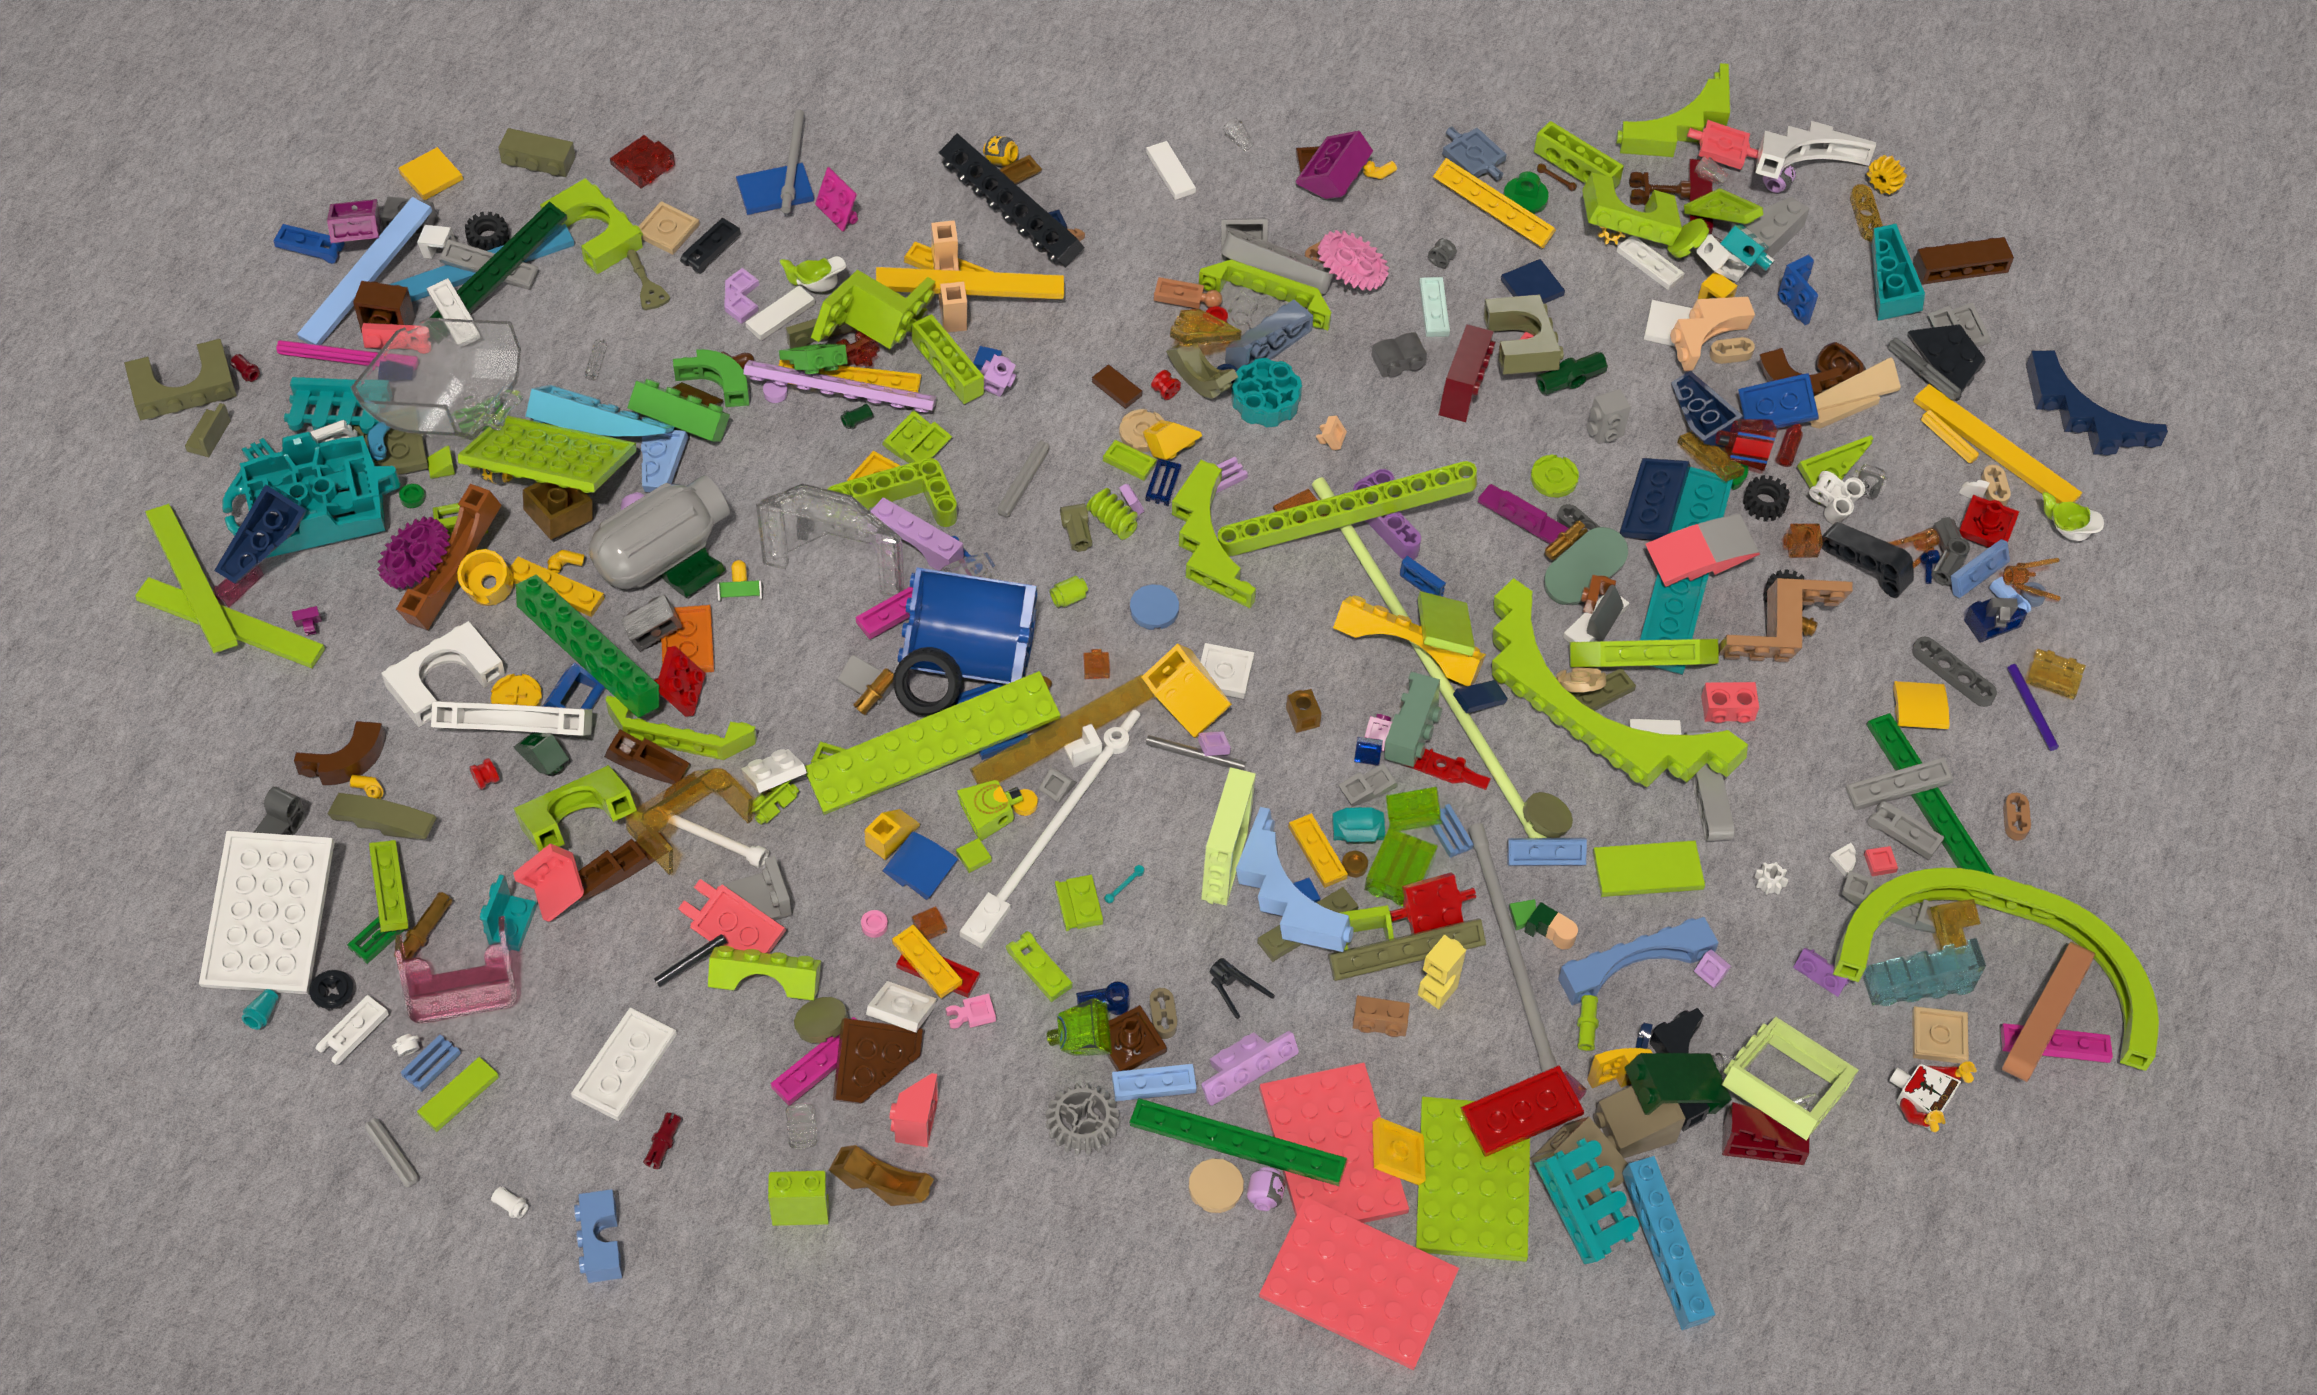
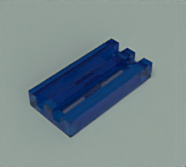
M1158 459L1145 501L1155 500L1156 504L1164 502V506L1169 507L1182 464ZM1165 466L1166 469L1157 494L1153 492L1161 468ZM1171 468H1174L1175 470H1174L1173 476H1172V478H1171V481H1170V484H1169V487H1168L1166 496H1164V495H1163V492H1164V489H1165V486H1166V483H1167V480H1168V477H1169Z

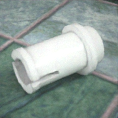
M503 1186L497 1188L491 1197L492 1202L508 1211L511 1218L516 1217L520 1219L528 1210V1204H526L524 1198L516 1197Z

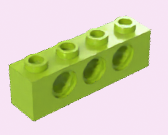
M1552 121L1548 122L1537 133L1534 152L1586 184L1591 172L1613 178L1614 188L1620 184L1624 165Z
M930 314L912 323L913 344L960 401L966 404L983 395V374L937 319Z

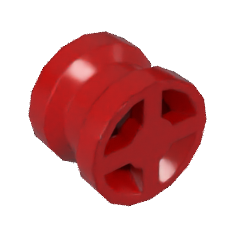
M1168 370L1159 372L1151 383V388L1154 391H1159L1164 400L1173 398L1181 387V382L1176 378H1172Z
M489 758L484 759L483 763L478 766L475 764L469 766L472 777L480 790L484 789L486 784L490 782L497 783L500 781L498 773Z

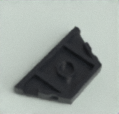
M1960 324L1910 330L1908 332V337L1924 359L1961 389V393L1967 385L1972 383L1975 374L1986 363L1985 357ZM1961 393L1960 396L1955 399V401L1960 400V398L1962 397Z

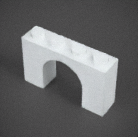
M469 621L455 627L448 634L433 640L426 647L411 653L406 659L389 666L382 672L386 688L418 728L432 719V701L437 700L424 686L423 681L428 672L436 666L446 663L460 664L474 675L483 688L505 675L502 660Z

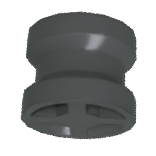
M1441 238L1435 243V247L1428 252V258L1435 266L1444 268L1449 264L1450 259L1456 255L1457 249L1451 241Z

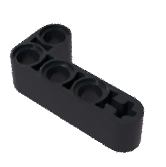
M1835 522L1819 538V545L1825 552L1881 575L1882 589L1890 597H1899L1914 581L1913 559L1910 553L1903 548L1840 522Z

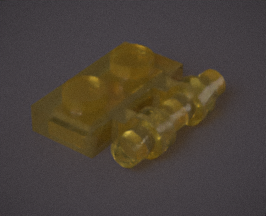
M2037 648L2026 683L2074 700L2083 677L2081 674H2083L2086 665L2078 663L2077 659L2071 657L2067 659L2055 655V652L2049 649L2044 651Z

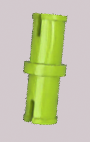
M1584 995L1581 997V1014L1577 1020V1026L1579 1027L1578 1049L1592 1051L1595 1049V1031L1599 1026V1020L1596 1018L1598 998L1593 995Z

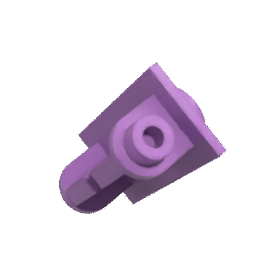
M1804 948L1793 967L1837 997H1839L1844 986H1847L1850 982L1849 978L1833 975L1835 965L1827 963V960L1815 953L1814 949L1810 951Z

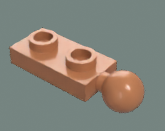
M1158 277L1154 301L1199 309L1201 302H1204L1209 308L1220 306L1222 295L1217 290H1210L1204 293V285Z

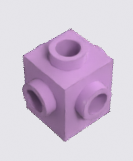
M995 354L990 362L986 360L981 369V373L984 375V390L1000 397L1006 386L1011 387L1016 377V374L1012 373L1016 365L1011 363L1008 358Z

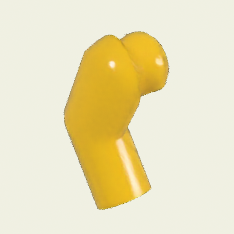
M561 550L548 559V569L559 573L561 567L567 563L582 566L584 554Z

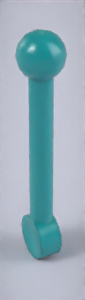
M1142 865L1135 866L1134 872L1112 893L1105 895V902L1108 904L1113 903L1114 897L1137 876L1144 874V867Z

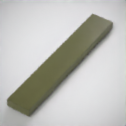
M1477 918L1346 949L1343 952L1330 953L1328 957L1333 980L1337 981L1425 960L1428 953L1444 935L1459 941L1465 949L1486 945L1482 920Z

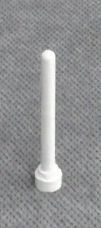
M658 809L655 812V816L658 819L743 855L750 865L759 869L765 865L764 858L769 856V850L759 845L748 847L663 809Z

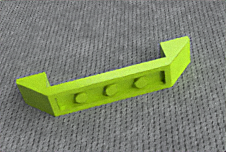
M1232 259L1201 268L1199 271L1198 284L1204 285V289L1207 291L1217 290L1221 293L1226 281L1279 300L1287 302L1295 300L1301 306L1308 308V311L1313 315L1312 326L1327 331L1330 328L1332 312L1318 288Z
M1718 639L1569 642L1570 667L1719 664Z
M607 695L605 699L608 714L618 730L621 729L641 741L646 738L663 748L725 760L755 745L757 741L755 726L745 722L736 723L730 721L725 738H721L715 734L707 735L697 733L691 729L674 728L664 723L655 724L640 718L633 719L634 714L616 697Z

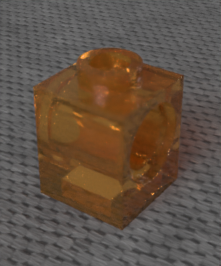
M1820 523L1790 524L1788 533H1785L1783 537L1784 548H1788L1789 558H1818L1823 545Z

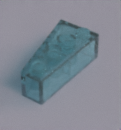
M1977 938L1967 940L1968 945L1955 948L1954 944L1943 946L1944 950L1931 955L1927 950L1918 952L1907 961H1905L1904 957H1899L1868 965L1863 980L1872 1006L1880 1004L1882 1006H1890L1900 1001L1916 1002L1927 997L1938 999L1948 994L1958 993L1959 995H1965L1974 991L1986 967Z

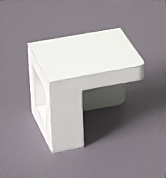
M424 226L417 241L423 258L432 259L437 247L444 248L447 239L456 241L451 227Z
M1090 724L1082 727V738L1065 744L1064 750L1073 767H1077L1096 760L1102 753V742L1093 725Z

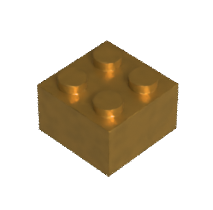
M537 482L523 489V510L546 536L552 540L592 520V499L581 489L563 488L553 483Z

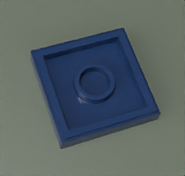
M1541 259L1501 275L1502 283L1513 297L1540 295L1543 304L1564 296L1565 293L1564 288Z

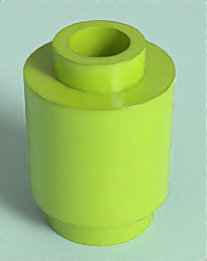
M1075 575L1055 584L1054 588L1049 590V593L1057 608L1060 606L1066 607L1086 598L1088 587L1083 578L1079 579Z

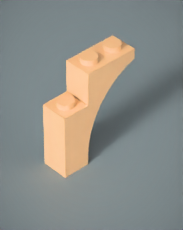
M1749 297L1697 299L1690 310V319L1677 320L1674 328L1671 330L1670 337L1672 343L1675 344L1677 357L1684 371H1693L1700 358L1701 346L1710 338L1728 331L1748 329L1755 316Z

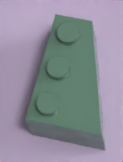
M1411 672L1408 678L1409 693L1402 694L1401 701L1404 704L1399 714H1395L1385 741V759L1414 767L1417 759L1422 758L1424 754L1425 741L1431 739L1434 730L1433 724L1434 722H1439L1442 708L1439 707L1440 679Z

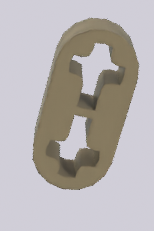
M1157 988L1150 994L1149 1008L1151 1021L1160 1037L1168 1039L1173 1037L1177 1031L1174 997L1168 989ZM1161 997L1165 1001V1009H1160L1158 998ZM1166 1017L1169 1029H1164L1161 1025L1162 1018Z

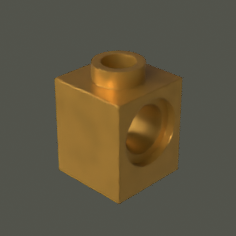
M1312 689L1297 690L1287 695L1286 710L1296 733L1320 727L1322 713Z

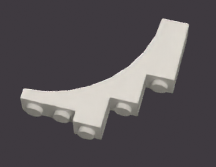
M1811 121L1808 131L1788 126L1785 136L1765 131L1758 150L1756 174L1778 179L1780 172L1786 166L1810 159H1835L1869 166L1876 142L1833 131L1832 126Z

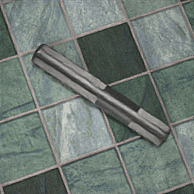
M1894 338L1889 342V350L1949 399L1955 400L1960 396L1961 389L1900 339Z

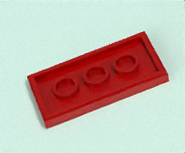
M1560 1065L1461 1107V1112L1485 1157L1584 1115V1109Z

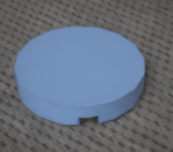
M1151 584L1141 587L1134 592L1130 600L1132 619L1139 626L1146 629L1167 628L1178 617L1179 601L1176 594L1162 585Z

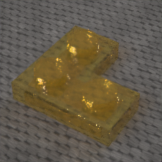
M1969 899L1930 907L1943 959L1968 954L1969 950L1963 928L1981 924L1975 900Z

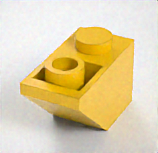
M1164 420L1158 421L1143 431L1152 456L1164 460L1174 458L1177 452L1183 448L1191 447L1197 439L1202 437L1200 431Z
M901 809L882 812L864 830L865 845L886 860L907 839L910 833L920 826V823Z

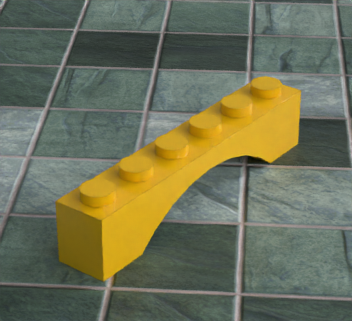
M1349 596L1342 601L1333 626L1334 629L1355 638L1369 634H1388L1407 639L1429 653L1439 664L1447 678L1465 686H1471L1476 681L1486 656L1476 646L1473 655L1469 656L1425 645L1421 625L1412 623L1410 618L1403 615H1393L1383 606L1370 605L1360 596Z

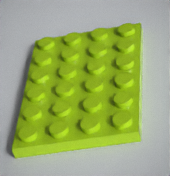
M502 415L458 454V463L468 465L470 468L488 469L493 473L511 474L516 478H530L540 483L548 482L563 488L571 487L590 493L595 492L636 452V443Z
M1422 1096L1420 1133L1424 1137L1426 1181L1418 1185L1415 1248L1430 1254L1527 1262L1530 1138L1485 1157L1461 1112L1462 1106L1474 1101Z

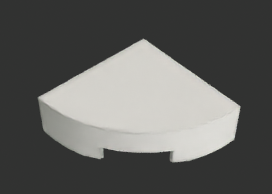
M1983 480L1971 483L1965 482L1959 493L1971 499L1973 495L1984 498L1989 482Z
M1852 843L1832 853L1829 858L1845 878L1850 870L1853 871L1856 863V850Z

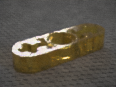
M1858 184L1852 189L1850 202L1861 237L1872 242L1874 228L1882 227L1883 224L1871 188L1864 184ZM1868 210L1872 215L1866 216L1861 211Z

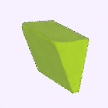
M449 446L427 457L431 479L455 474Z

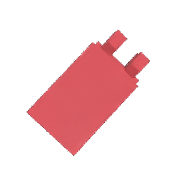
M701 879L694 888L709 899L701 911L685 900L678 908L684 915L693 920L690 924L692 930L708 941L722 934L727 941L723 946H731L736 950L756 949L760 953L769 954L786 932L783 926L724 885L714 889Z

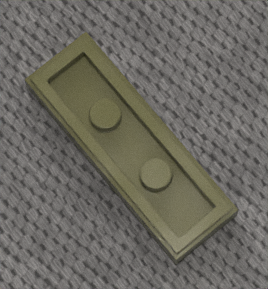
M1620 668L1606 675V686L1589 692H1573L1571 694L1582 704L1596 711L1635 691L1636 685L1626 672Z

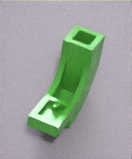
M697 349V357L673 359L675 381L698 379L713 381L724 391L725 407L749 406L746 376L741 366L731 357L713 350Z

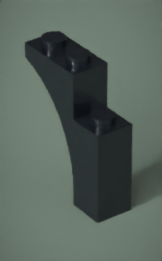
M1696 1008L1690 1012L1688 1010L1681 1012L1676 1016L1675 1020L1668 1024L1666 1022L1660 1023L1653 1029L1650 1045L1656 1053H1688L1690 1040L1700 1028L1704 1015ZM1678 1103L1685 1116L1681 1130L1684 1132L1704 1121L1710 1109L1708 1104Z

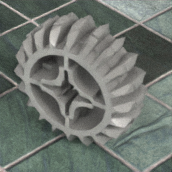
M1076 1083L1074 1090L1066 1086L1064 1094L1057 1092L1055 1100H1050L1049 1102L1050 1109L1046 1111V1128L1050 1129V1138H1056L1055 1144L1057 1147L1065 1144L1064 1150L1066 1153L1071 1148H1074L1077 1156L1080 1154V1150H1085V1153L1089 1156L1091 1148L1100 1152L1101 1144L1108 1146L1110 1138H1115L1116 1136L1115 1129L1119 1127V1120L1117 1119L1119 1117V1110L1115 1108V1100H1109L1108 1091L1100 1094L1101 1088L1099 1085L1094 1090L1090 1089L1089 1083L1085 1085V1088H1080L1079 1084ZM1094 1107L1102 1113L1105 1121L1100 1120L1099 1116L1093 1113ZM1061 1117L1065 1118L1066 1122L1072 1125L1071 1131L1062 1124Z

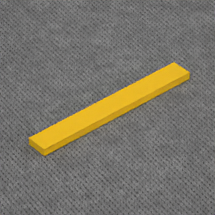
M876 267V281L895 292H912L929 277L936 281L932 290L935 294H940V284L964 282L966 295L1045 299L1064 298V275Z
M1928 384L1915 396L1913 400L1915 404L1925 411H1933L1957 434L2040 493L2047 492L2053 495L2056 503H2075L2081 497L2082 492L1956 402L1949 399L1932 385Z

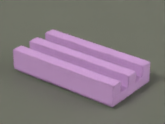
M1236 457L1217 465L1218 468L1222 469V480L1217 487L1216 493L1248 478V473L1246 470L1243 471V466L1237 463ZM1236 472L1238 473V474H1236V475H1234V476H1232V477H1230V478H1228V479H1225L1226 477H1228V476H1230V475H1232V474H1234V473H1236Z

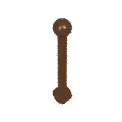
M1545 164L1537 165L1539 173H1546L1568 186L1570 191L1576 190L1577 185L1575 182L1570 183L1546 169Z

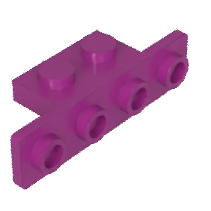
M1489 484L1478 497V503L1549 544L1558 538L1560 532H1565L1569 529L1548 517L1544 511L1507 490H1501L1493 484Z

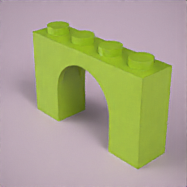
M1591 172L1582 189L1588 223L1673 246L1682 230L1674 195L1654 190L1644 207L1645 212H1640L1628 207L1617 197L1613 178Z
M586 178L540 204L542 209L550 201L567 214L568 219L562 224H565L566 227L587 218L599 219L608 224L607 229L603 233L581 245L584 262L597 275L626 258L629 250L638 251L643 248L641 239L643 234L637 225H633L628 220L626 214L623 211H619L614 206L612 200L608 197L605 198L598 186L592 185Z
M609 765L513 808L521 830L538 852L550 843L558 847L565 844L557 824L571 812L583 808L596 807L604 810L614 822L637 811L628 787Z

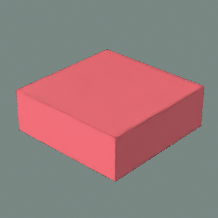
M1891 846L1865 851L1864 856L1871 876L1897 872L1898 866Z

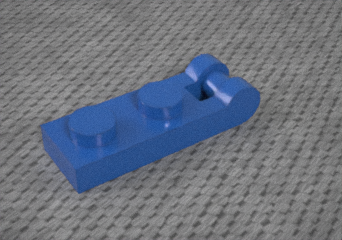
M282 224L273 240L275 247L322 258L331 264L336 262L338 258L337 253L342 251L345 246L344 242L331 243L330 235Z

